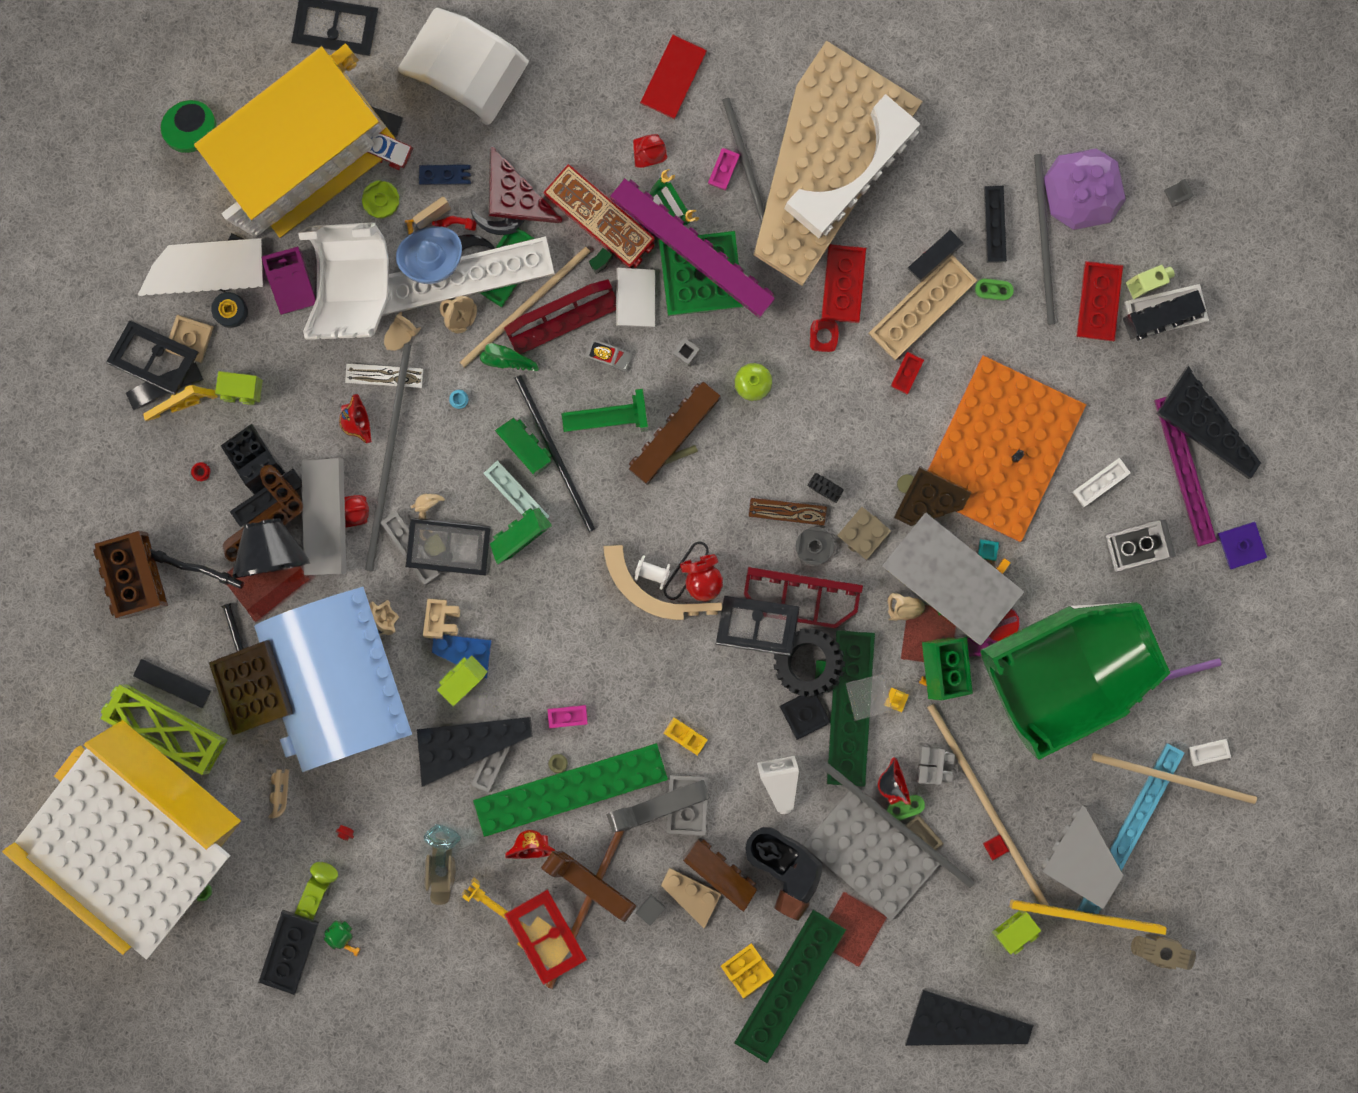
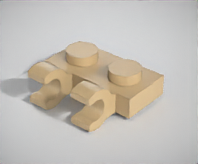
M427 599L423 637L443 639L444 634L458 636L457 625L445 624L446 615L459 618V606H447V600Z

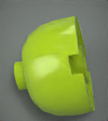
M746 364L736 373L734 380L735 389L745 400L759 401L770 392L772 376L769 370L761 364Z

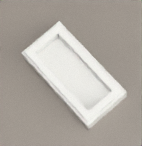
M1227 739L1188 747L1193 766L1231 758Z

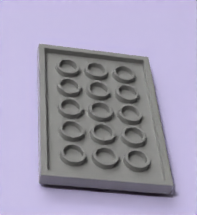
M851 791L847 792L803 844V846L891 921L940 865L939 862Z

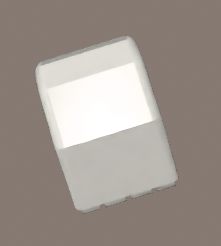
M435 8L398 66V71L405 76L427 83L462 103L481 118L479 121L489 125L497 116L528 65L529 60L503 38L467 17L441 8Z
M375 223L317 225L304 228L298 233L299 239L311 241L317 259L316 301L303 330L304 338L306 340L320 338H366L373 336L388 301L389 257L386 240Z

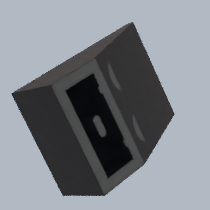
M252 423L221 445L241 480L253 494L265 488L260 477V471L264 466H274L281 475L286 473ZM268 474L265 478L271 479L274 475Z

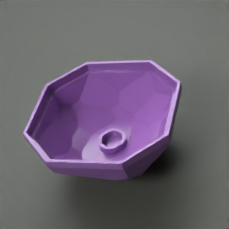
M1096 148L1059 155L1044 176L1051 216L1072 230L1111 223L1126 201L1118 162Z

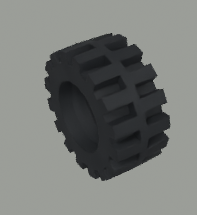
M814 473L807 485L834 503L838 502L844 492L843 488L818 473Z

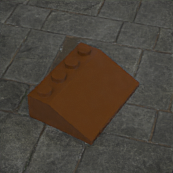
M697 839L684 854L683 861L744 912L757 891L756 883L747 876L745 879L740 875L741 870L734 864L731 866L725 862L727 858L719 851L714 853L710 849L712 845L705 839L702 841Z

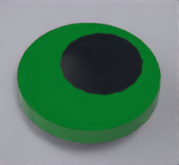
M187 100L175 104L165 113L161 121V134L167 145L173 150L190 153L198 151L194 144L216 128L217 123L214 114L206 104L195 100Z

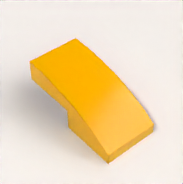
M674 717L664 731L666 736L697 756L708 740Z

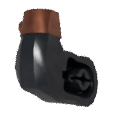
M761 827L754 831L747 839L745 847L747 860L754 867L769 872L773 877L783 882V890L780 889L774 909L799 921L810 905L808 902L816 892L821 879L823 865L796 840L783 835L771 827Z

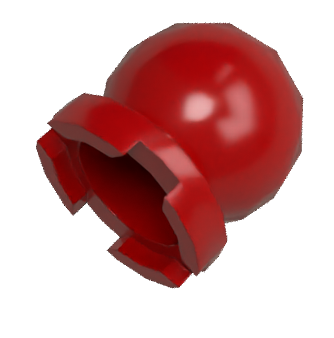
M715 554L700 556V561L692 563L690 559L680 564L681 572L688 573L685 580L686 589L698 601L706 602L715 599L723 588V577L720 571L714 567L718 563V558Z

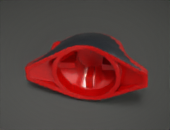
M893 757L888 768L879 777L878 789L884 797L888 798L891 805L900 801L911 805L904 775L897 758Z

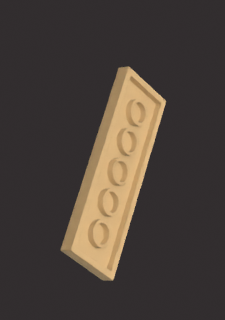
M951 255L926 279L918 284L868 334L896 360L977 282L976 278Z

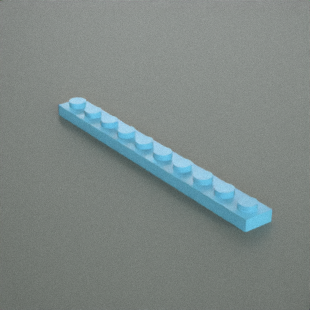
M1166 743L1153 769L1174 774L1184 752ZM1148 776L1109 850L1121 871L1169 781ZM1084 897L1077 908V911L1099 914L1101 910L1099 906Z

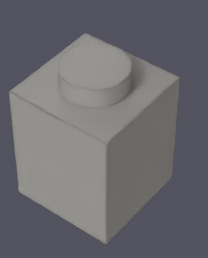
M684 338L673 352V357L689 367L700 352V349Z

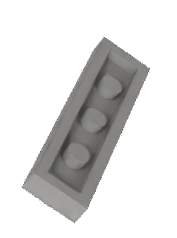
M396 511L383 520L381 524L406 558L409 528ZM418 543L417 558L430 559ZM413 568L424 585L441 575L439 571Z
M503 715L502 720L513 718ZM510 747L484 758L471 785L489 793Z

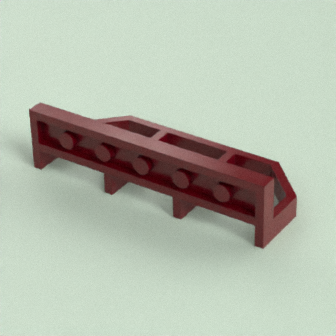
M609 279L595 282L518 317L506 325L504 329L514 350L522 355L615 312L616 296ZM605 290L609 291L583 305L578 306L577 301ZM573 303L574 309L547 321L546 315ZM542 318L544 323L512 337L513 333L525 325Z
M752 567L747 569L744 588L746 599H752L748 594L750 579L762 581V578L770 579V583L781 584V581H784L781 604H785L788 585L800 587V584L808 585L807 589L818 590L813 621L798 618V623L837 628L858 612L863 585ZM822 587L827 588L826 592L838 593V590L846 591L845 595L856 596L853 611L835 624L817 622ZM763 613L764 617L779 620H786L787 618L780 614Z

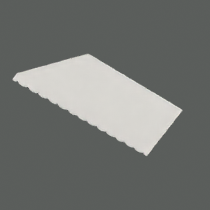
M261 238L168 245L151 266L138 295L263 287Z

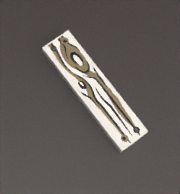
M347 364L345 383L397 387L400 367ZM408 368L404 387L422 388L423 369Z

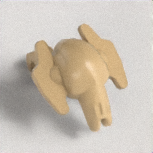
M422 494L416 499L415 504L411 505V508H415V512H420L419 519H426V511L438 503V501H445V498L437 494ZM420 529L419 538L426 541L427 539L423 536V532L429 531L432 533L433 531Z

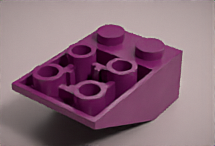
M298 246L261 257L280 315L314 306L316 301L302 250Z

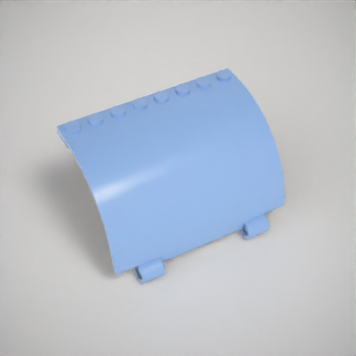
M364 587L303 605L271 617L254 626L259 642L266 640L270 642L293 714L283 717L288 736L280 739L285 757L297 755L302 772L412 735Z

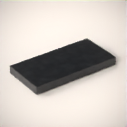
M286 910L281 911L258 983L293 995L296 994L319 925L318 921Z

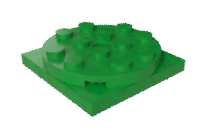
M735 231L698 235L701 240H708L714 246L713 249L716 252H723L729 258L728 261L734 265L736 263L739 265ZM659 240L668 316L744 308L742 304L708 277L699 280L696 277L698 269L662 240Z

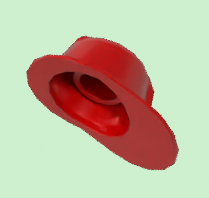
M651 134L633 140L635 167L644 168L662 163L668 158L666 146L658 134Z
M363 495L344 497L345 528L367 523L369 516L367 498Z

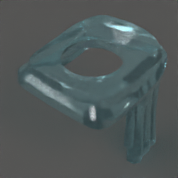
M436 824L424 834V841L426 844L437 849L435 865L444 868L446 851L459 843L461 837L456 831L441 824ZM438 832H443L450 838L440 840L435 835Z

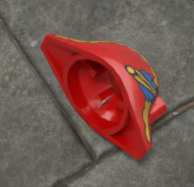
M354 394L350 403L341 406L340 427L345 434L358 437L365 443H371L368 414L359 395Z

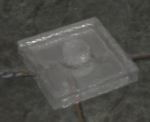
M883 674L845 683L855 721L892 712Z

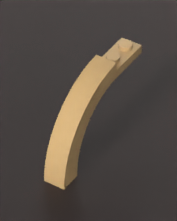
M623 545L603 546L606 564L614 583L629 601L645 612L665 619L684 620L683 612H687V616H698L699 612L706 611L707 615H718V611H722V603L671 604L653 598L635 583L628 572L624 559Z

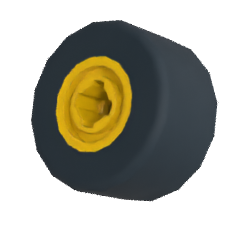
M225 292L219 294L214 299L211 305V312L217 323L226 328H235L240 326L247 318L248 308L246 302L239 295L233 292Z

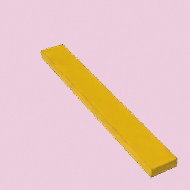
M1013 899L1010 900L1009 904L1011 909L1166 935L1167 930L1165 926L1160 924Z

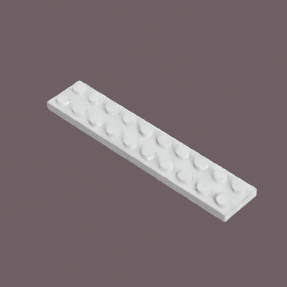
M547 237L462 256L454 273L447 279L435 284L415 282L409 279L402 271L389 274L388 301L382 316L439 303L447 299H455L462 295L468 296L555 275Z

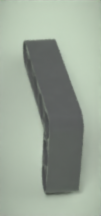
M704 780L635 806L612 811L606 815L612 832L615 833L637 827L710 799Z

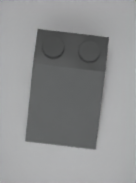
M1158 520L1105 535L1115 572L1176 557L1166 520Z

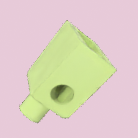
M1163 265L1136 275L1128 280L1126 284L1132 298L1136 299L1165 286L1170 282L1169 279L1175 276L1172 267L1164 269Z

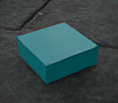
M980 539L978 555L984 560L996 561L999 542Z

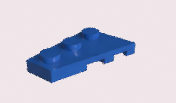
M443 635V639L433 638L432 653L454 664H458L464 657L468 659L472 655L488 671L492 641Z

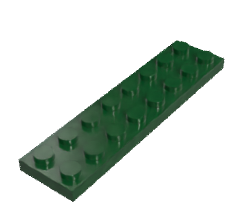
M836 630V642L840 645V650L843 651L844 656L842 659L845 661V667H842L844 673L838 679L840 681L837 686L834 685L832 688L828 764L854 785L865 787L875 633ZM827 773L826 784L842 785Z
M812 910L734 1044L765 1063L769 1062L844 935L846 928L816 910Z

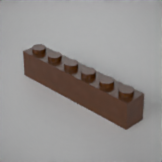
M705 382L697 383L692 388L691 393L693 394L688 399L685 397L678 405L680 409L676 414L672 412L666 419L668 423L665 427H659L654 433L655 438L651 443L648 441L642 447V454L639 457L635 456L630 461L629 471L646 485L649 484L665 465V461L677 451L721 399V396Z

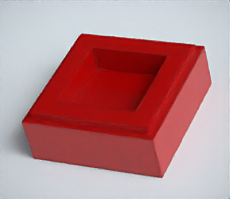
M1000 834L983 843L992 861L1009 852Z

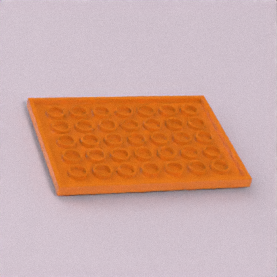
M982 355L928 470L972 491L963 510L957 511V513L1021 542L1086 404ZM1019 449L1023 450L1025 455L1018 462L1012 461L1011 457Z

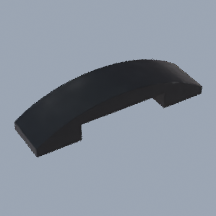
M196 362L192 364L179 389L204 380ZM178 368L159 377L171 382ZM147 382L126 392L133 410L170 394Z

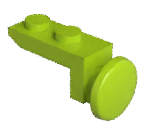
M315 862L310 867L312 877L307 882L294 914L314 919L325 892L331 882L336 881L338 878V871L335 867L325 862Z

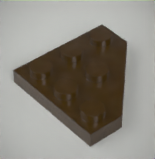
M919 466L894 518L909 526L917 524L925 513L935 519L948 513L963 510L972 491Z

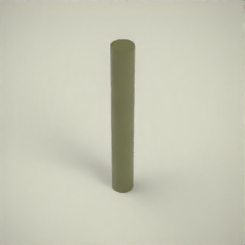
M696 445L675 452L665 461V464L698 452Z

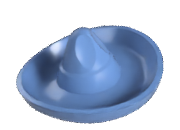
M437 226L423 228L413 232L400 243L396 252L397 265L409 279L422 284L439 283L451 276L457 269L462 256V244L458 235L449 228Z

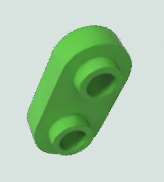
M981 279L975 285V293L982 299L1006 301L1011 298L1014 292L1012 284L1007 281ZM986 286L988 291L982 292L981 287ZM1001 288L1006 289L1007 293L1005 295L1000 293Z
M910 795L911 803L912 801L918 802L916 808H912L911 805L900 801L893 805L889 804L887 811L897 820H902L921 813L925 808V802L918 795ZM895 807H899V814L893 813Z

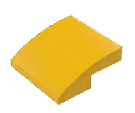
M752 943L720 966L743 999L765 985L774 976Z

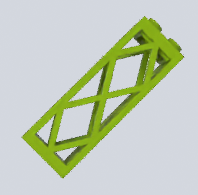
M128 684L114 687L110 694L112 698L109 704L106 703L101 710V720L113 726L122 719L164 755L200 775L210 773L227 739ZM130 697L140 701L128 703ZM145 706L156 727L140 728L129 707ZM153 709H154L155 712L157 713V715H158L159 719L161 720V722H162V724H163L164 727L161 726V724H160L158 718L156 717V715H155ZM123 710L126 711V713H127L129 719L131 720L133 726L129 723V721H128L126 715L124 714ZM163 715L183 726L169 727ZM172 731H189L201 752H183ZM147 732H160L165 743L148 735ZM165 732L168 733L177 750L174 749L172 743L170 742ZM199 737L201 738V740H202L203 744L205 745L207 751L205 750L204 746L202 745V743H201ZM203 756L200 763L190 758Z

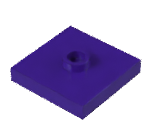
M1256 522L1218 533L1230 570L1267 558Z

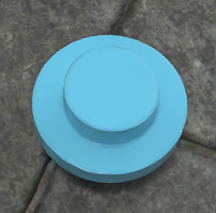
M455 390L451 393L449 401L454 408L462 409L468 404L469 398L463 390Z

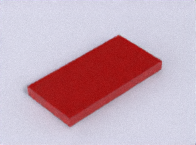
M672 34L640 104L675 120L707 50Z
M834 244L828 246L821 320L849 323L860 322L867 248Z
M1085 261L1076 337L1115 341L1123 274L1122 265Z

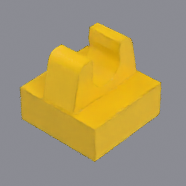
M891 687L884 705L902 712L909 694Z

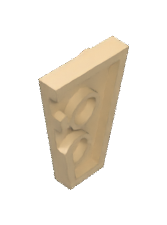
M669 868L661 886L705 928L721 893Z

